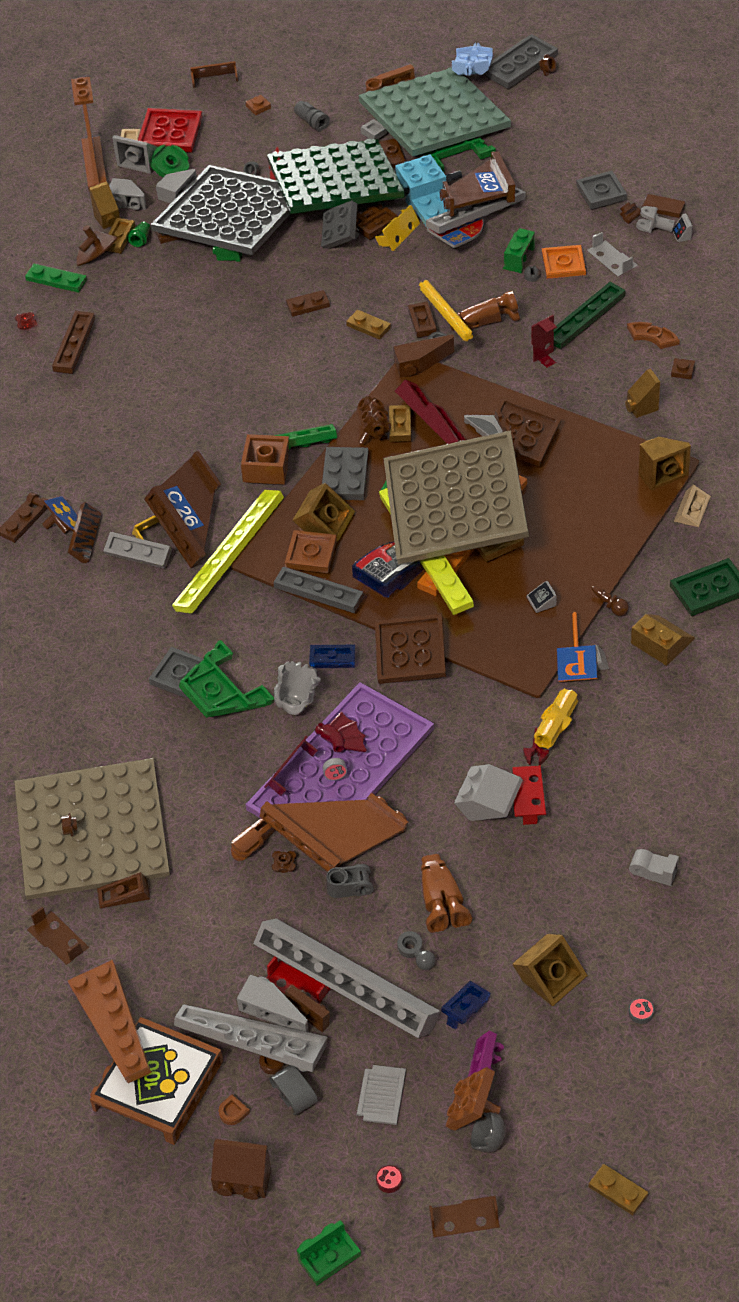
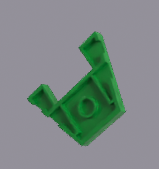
M472 138L426 152L424 156L431 154L440 169L445 172L444 165L440 161L442 158L472 149L481 160L490 157L491 152H496V149L492 145L487 146L481 138Z
M222 640L218 641L211 652L208 651L204 659L185 675L179 683V688L206 718L273 704L274 697L263 685L243 694L218 667L231 660L233 652Z

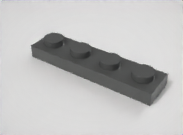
M286 567L281 569L274 580V588L355 613L364 598L363 591Z

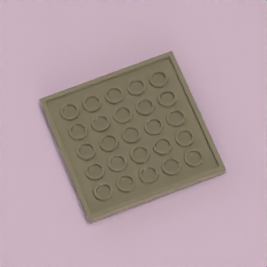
M511 430L384 458L398 565L529 537Z
M153 758L14 781L26 900L95 889L139 872L147 880L170 876ZM68 813L71 814V817H76L77 831L73 832L72 837L70 834L63 835L61 816H67Z

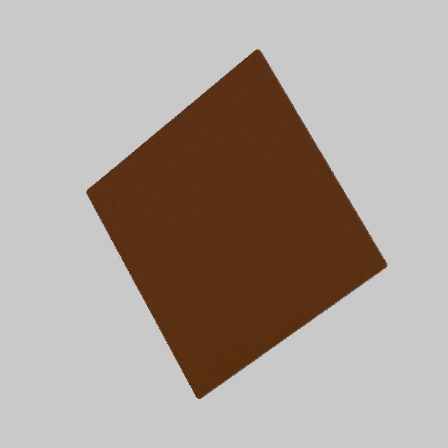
M439 362L420 374L401 378L394 363L368 395L379 399L384 404V409L388 412V422L389 406L408 405L395 392L405 379L418 384L429 402L442 406L466 440L483 436L476 432L473 426L465 424L464 415H495V410L502 396L561 418L560 425L539 467L519 460L515 453L518 474L527 478V485L522 490L529 537L524 538L523 546L487 562L475 548L456 572V575L472 598L474 607L455 615L452 614L440 593L436 597L418 589L417 582L426 572L421 562L407 567L387 583H383L357 567L356 564L371 552L384 545L394 543L391 514L379 495V491L386 481L384 458L447 444L410 407L411 441L390 442L389 430L379 440L370 435L364 445L358 441L363 430L357 409L337 433V438H334L327 447L368 448L369 456L364 500H344L355 513L336 543L329 572L296 571L363 591L364 598L355 613L299 595L286 593L375 630V621L442 614L445 660L534 698H540L558 673L557 648L574 647L572 613H577L579 642L605 604L600 597L595 595L591 588L593 586L602 588L604 592L611 595L699 466V460L690 456L689 476L651 491L639 475L640 444L647 441L643 438ZM326 448L232 563V570L274 587V580L281 569L285 567V560L293 531H303L292 520L309 491L322 485ZM548 581L556 594V606L536 613L528 601L527 595L543 582Z

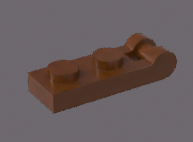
M33 492L29 493L26 501L0 527V536L15 543L48 509L43 504V501L48 499H41L38 494Z

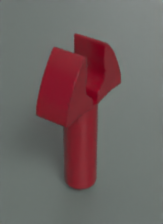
M533 738L532 747H524L523 754L527 763L531 765V757L537 753L539 765H542L549 756V750L540 748L535 743V738Z

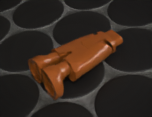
M512 290L504 293L502 296L493 297L457 313L469 329L501 322L500 314L509 315L511 320L515 322L520 320L517 301Z
M439 854L422 857L423 897L426 910L431 912L426 920L428 931L435 933L444 931L447 928L449 919L446 910H449L450 921L454 928L470 925L472 922L471 912L462 905L463 896L445 861L441 860Z

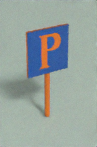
M573 612L574 647L557 648L558 682L597 679L596 645L578 646L577 613Z

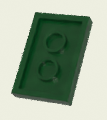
M730 558L670 580V587L688 613L694 616L738 599L739 571Z

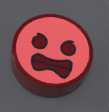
M392 1165L380 1168L376 1174L378 1188L385 1193L398 1191L403 1183L401 1171Z

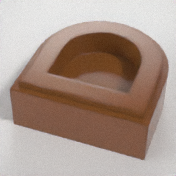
M231 1094L221 1103L218 1112L223 1123L235 1125L250 1114V1109Z

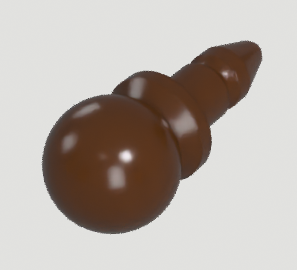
M596 586L591 588L597 597L608 603L606 607L611 608L614 615L624 616L628 612L629 605L626 600L618 599L617 595L612 597L607 592H604L602 588Z

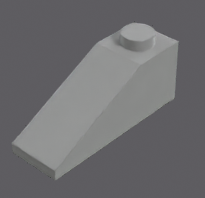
M249 976L237 997L239 1011L282 1027L309 1032L307 1019L272 982L265 977Z

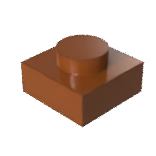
M262 95L246 101V107L255 115L271 109V103Z

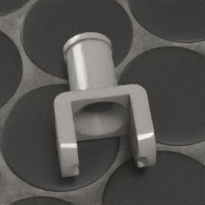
M644 206L641 208L640 214L646 219L638 220L636 224L637 229L649 233L654 228L672 232L675 220L659 217L656 207Z

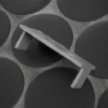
M603 232L593 236L592 248L587 251L614 274L619 276L638 266L633 262V257H627L606 240L603 241ZM601 251L604 255L600 257L596 253ZM618 264L619 268L613 269L611 265Z

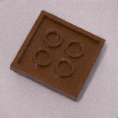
M442 614L375 621L377 680L379 684L446 677Z

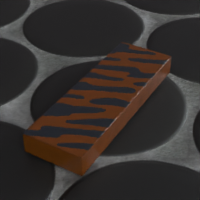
M86 502L80 505L68 553L81 563L89 562L101 513Z

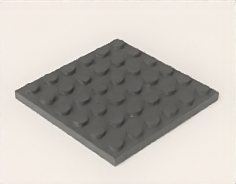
M208 165L151 223V229L161 234L253 255L291 213L276 180Z

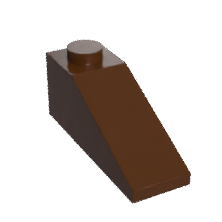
M453 334L393 346L394 362L400 378L420 374L454 352Z

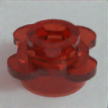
M28 312L17 315L15 317V320L18 322L17 327L28 330L35 326L37 322L34 320V313Z

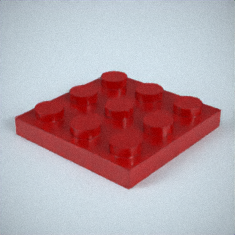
M148 108L137 141L158 147L161 145L170 147L171 145H176L185 152H192L203 117L202 111Z

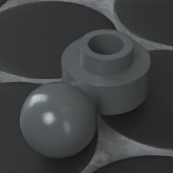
M407 931L399 936L397 948L403 957H416V964L422 970H430L434 967L436 958L432 952L422 950V939L417 933ZM411 944L414 948L407 949L406 945Z

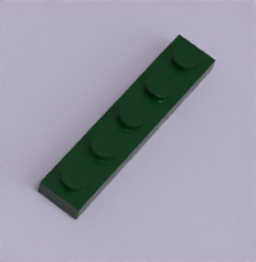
M612 282L607 283L556 325L557 328L554 329V346L561 350L624 298L626 290Z

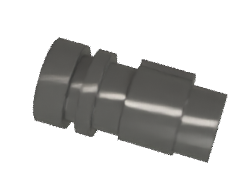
M299 101L294 107L295 114L315 130L320 132L328 127L330 122L329 116L321 110L314 108L308 102Z

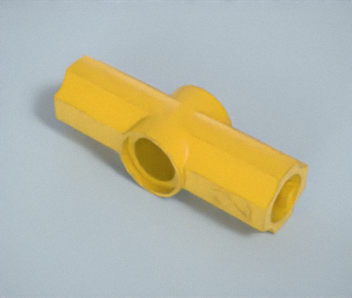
M562 689L553 704L541 715L543 721L534 734L535 743L540 748L549 749L552 747L559 734L570 724L572 720L570 715L578 703L577 694L573 690Z

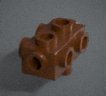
M367 395L359 401L357 409L363 432L358 441L365 445L370 435L379 440L384 434H387L391 429V423L387 421L388 412L384 409V404L379 399Z

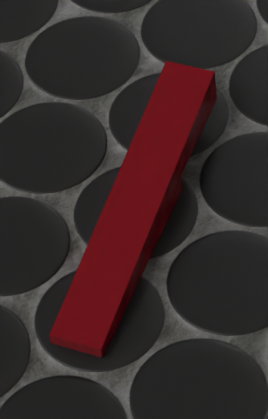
M405 379L395 390L447 444L466 440L442 406L429 402L418 384Z

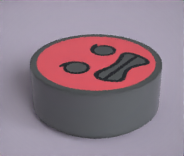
M646 998L634 999L629 1005V1017L638 1024L648 1023L654 1017V1005Z

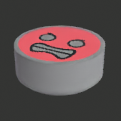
M340 758L329 759L322 767L324 776L328 780H339L347 773L346 763Z

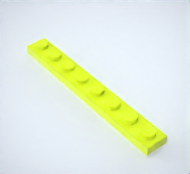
M386 488L379 491V495L391 514L388 489ZM444 555L419 560L453 615L474 607L472 598Z
M264 490L173 603L172 606L176 612L193 613L197 609L198 605L209 594L217 581L221 579V576L232 565L236 557L243 551L244 547L282 501L284 496L281 491Z

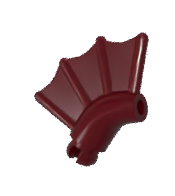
M340 712L330 724L325 725L321 722L315 728L317 735H321V738L331 743L334 752H342L344 749L359 752L367 751L363 744L366 735L359 731L357 722L348 719L343 712Z

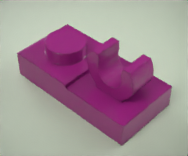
M489 1030L477 1039L468 1077L485 1067L493 1070L491 1063L496 1064L501 1061L502 1058L495 1055L494 1051L500 1052L504 1049V1046L499 1042H495L496 1033Z

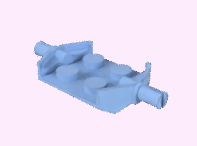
M479 43L469 47L457 48L455 61L452 60V70L458 75H482L489 70L493 58V48L482 47Z

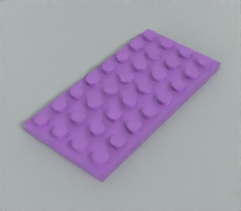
M359 683L322 723L325 725L330 724L340 712H343L348 719L356 721L359 731L366 735L363 744L367 751L359 752L344 749L342 752H334L331 743L321 738V735H317L314 731L306 741L318 750L316 754L312 757L299 747L274 778L275 781L286 789L282 796L269 786L264 788L268 783L267 781L245 804L246 810L259 817L260 809L266 801L270 804L367 800L369 794L372 792L375 795L434 730V723L368 686ZM332 758L344 760L347 768L346 775L339 780L326 779L322 767L327 760Z

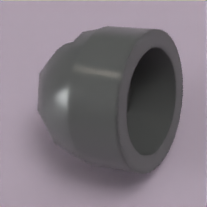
M251 161L244 165V173L252 174L254 170L253 175L257 176L260 173V165L257 162Z
M534 265L533 267L528 266L525 269L524 278L531 282L537 281L540 278V270Z

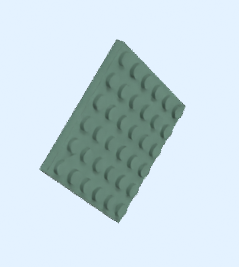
M452 67L359 95V102L411 156L511 127V120L463 74H456Z

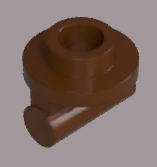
M628 202L620 208L622 212L619 215L628 224L641 215V209L637 208L635 202L633 204Z

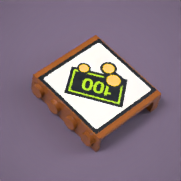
M140 1017L136 1023V1028L151 1073L127 1083L115 1061H113L111 1066L108 1065L104 1070L103 1079L100 1084L93 1088L90 1094L91 1105L95 1112L102 1106L163 1132L166 1142L175 1145L223 1063L221 1049Z

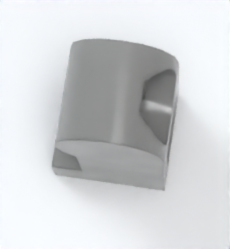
M638 849L635 851L629 871L645 879L672 886L678 870L679 856L669 854L668 857L653 854L645 849Z

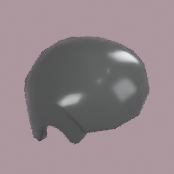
M485 1112L483 1115L487 1118L485 1120H477L471 1133L472 1149L491 1153L495 1152L504 1142L506 1125L501 1115Z

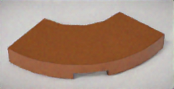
M649 322L627 324V328L634 341H650L660 349L680 345L678 337L665 327L653 326Z

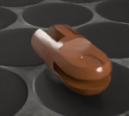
M263 819L247 827L232 840V857L237 861L245 860L263 846L264 841L273 834L275 829Z

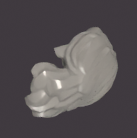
M294 661L286 662L278 667V684L274 688V700L279 708H283L287 713L299 715L313 702L314 690L321 678L317 677V670L315 668L309 667L308 664L301 668L302 663H295Z

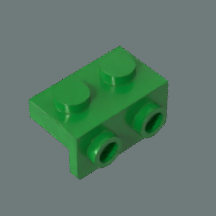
M340 1220L335 1224L327 1225L313 1239L308 1238L303 1241L297 1249L298 1262L317 1286L359 1258L361 1250L347 1234L345 1225Z

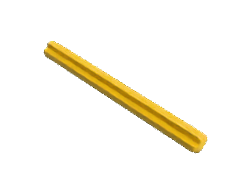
M428 280L420 282V290L464 341L472 340V331Z

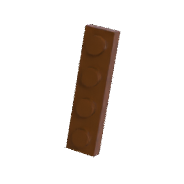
M74 312L53 362V372L73 374L95 321L94 313Z

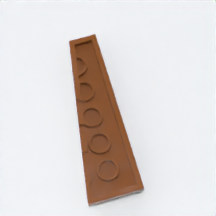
M113 960L68 980L70 987L126 1082L130 1083L150 1074L151 1070Z

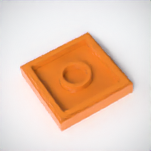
M581 245L542 248L547 279L586 275Z

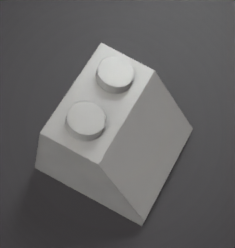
M116 135L112 137L117 166L149 174L152 173V156L158 146Z
M490 764L472 766L454 803L466 818L471 821L507 817L523 780L519 776Z

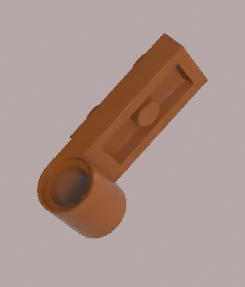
M409 64L368 79L365 83L366 92L415 79L414 67Z

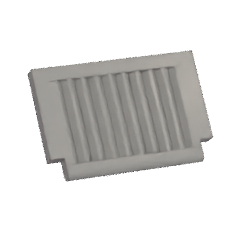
M373 1065L372 1069H365L356 1115L364 1116L363 1121L397 1125L406 1069Z

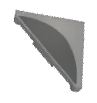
M464 415L465 424L473 426L476 432L482 436L503 432L494 415Z

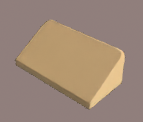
M692 485L684 494L674 522L699 527L711 496L695 485Z

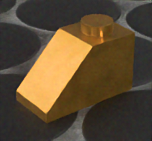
M106 181L89 188L94 217L103 229L112 227L116 218H120L118 206Z
M651 368L646 370L627 391L626 409L629 413L632 412L636 418L659 410L660 381Z

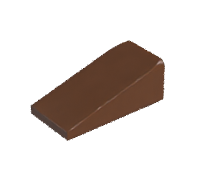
M141 872L97 888L100 909L150 899L148 881ZM110 891L111 899L105 901L104 895Z

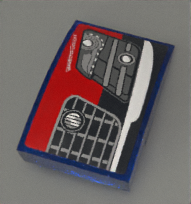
M394 541L373 549L352 565L353 578L386 598L397 588L402 590L424 570L419 560L398 565Z

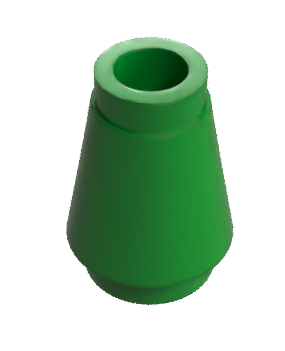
M141 222L128 234L129 243L134 247L145 245L150 225L147 222Z

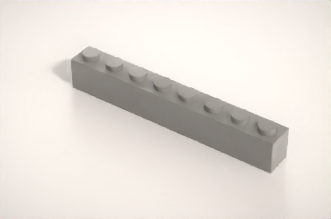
M278 919L267 920L261 923L253 943L256 946L417 1038L429 1035L432 1032L440 1014L438 1009Z

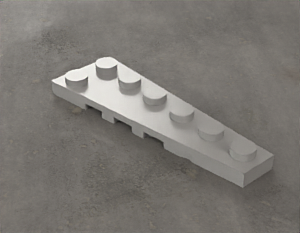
M184 1004L175 1016L174 1026L295 1066L299 1071L313 1072L327 1046V1036Z

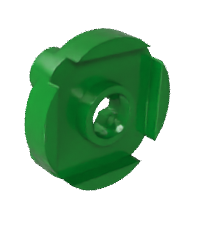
M161 145L153 153L151 168L163 178L166 174L188 170V155L182 148L176 145H171V147ZM172 160L174 163L171 165L167 161Z

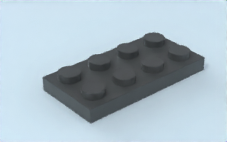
M531 34L492 60L489 70L483 73V75L509 89L540 68L539 61L544 58L545 54H549L553 58L557 56L558 48Z

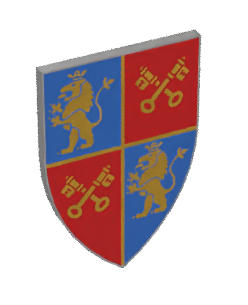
M477 218L472 222H467L442 234L435 233L427 228V231L451 247L456 248L480 235L483 229V219Z

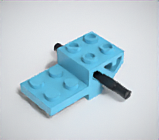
M431 154L395 166L396 176L404 189L405 201L408 205H412L425 226L427 219L447 212V209H444L443 201L440 200V189H443L444 181L448 183L462 178L460 170L445 175ZM396 199L384 200V201H381V202H382V203H385V202L392 201V200H396Z

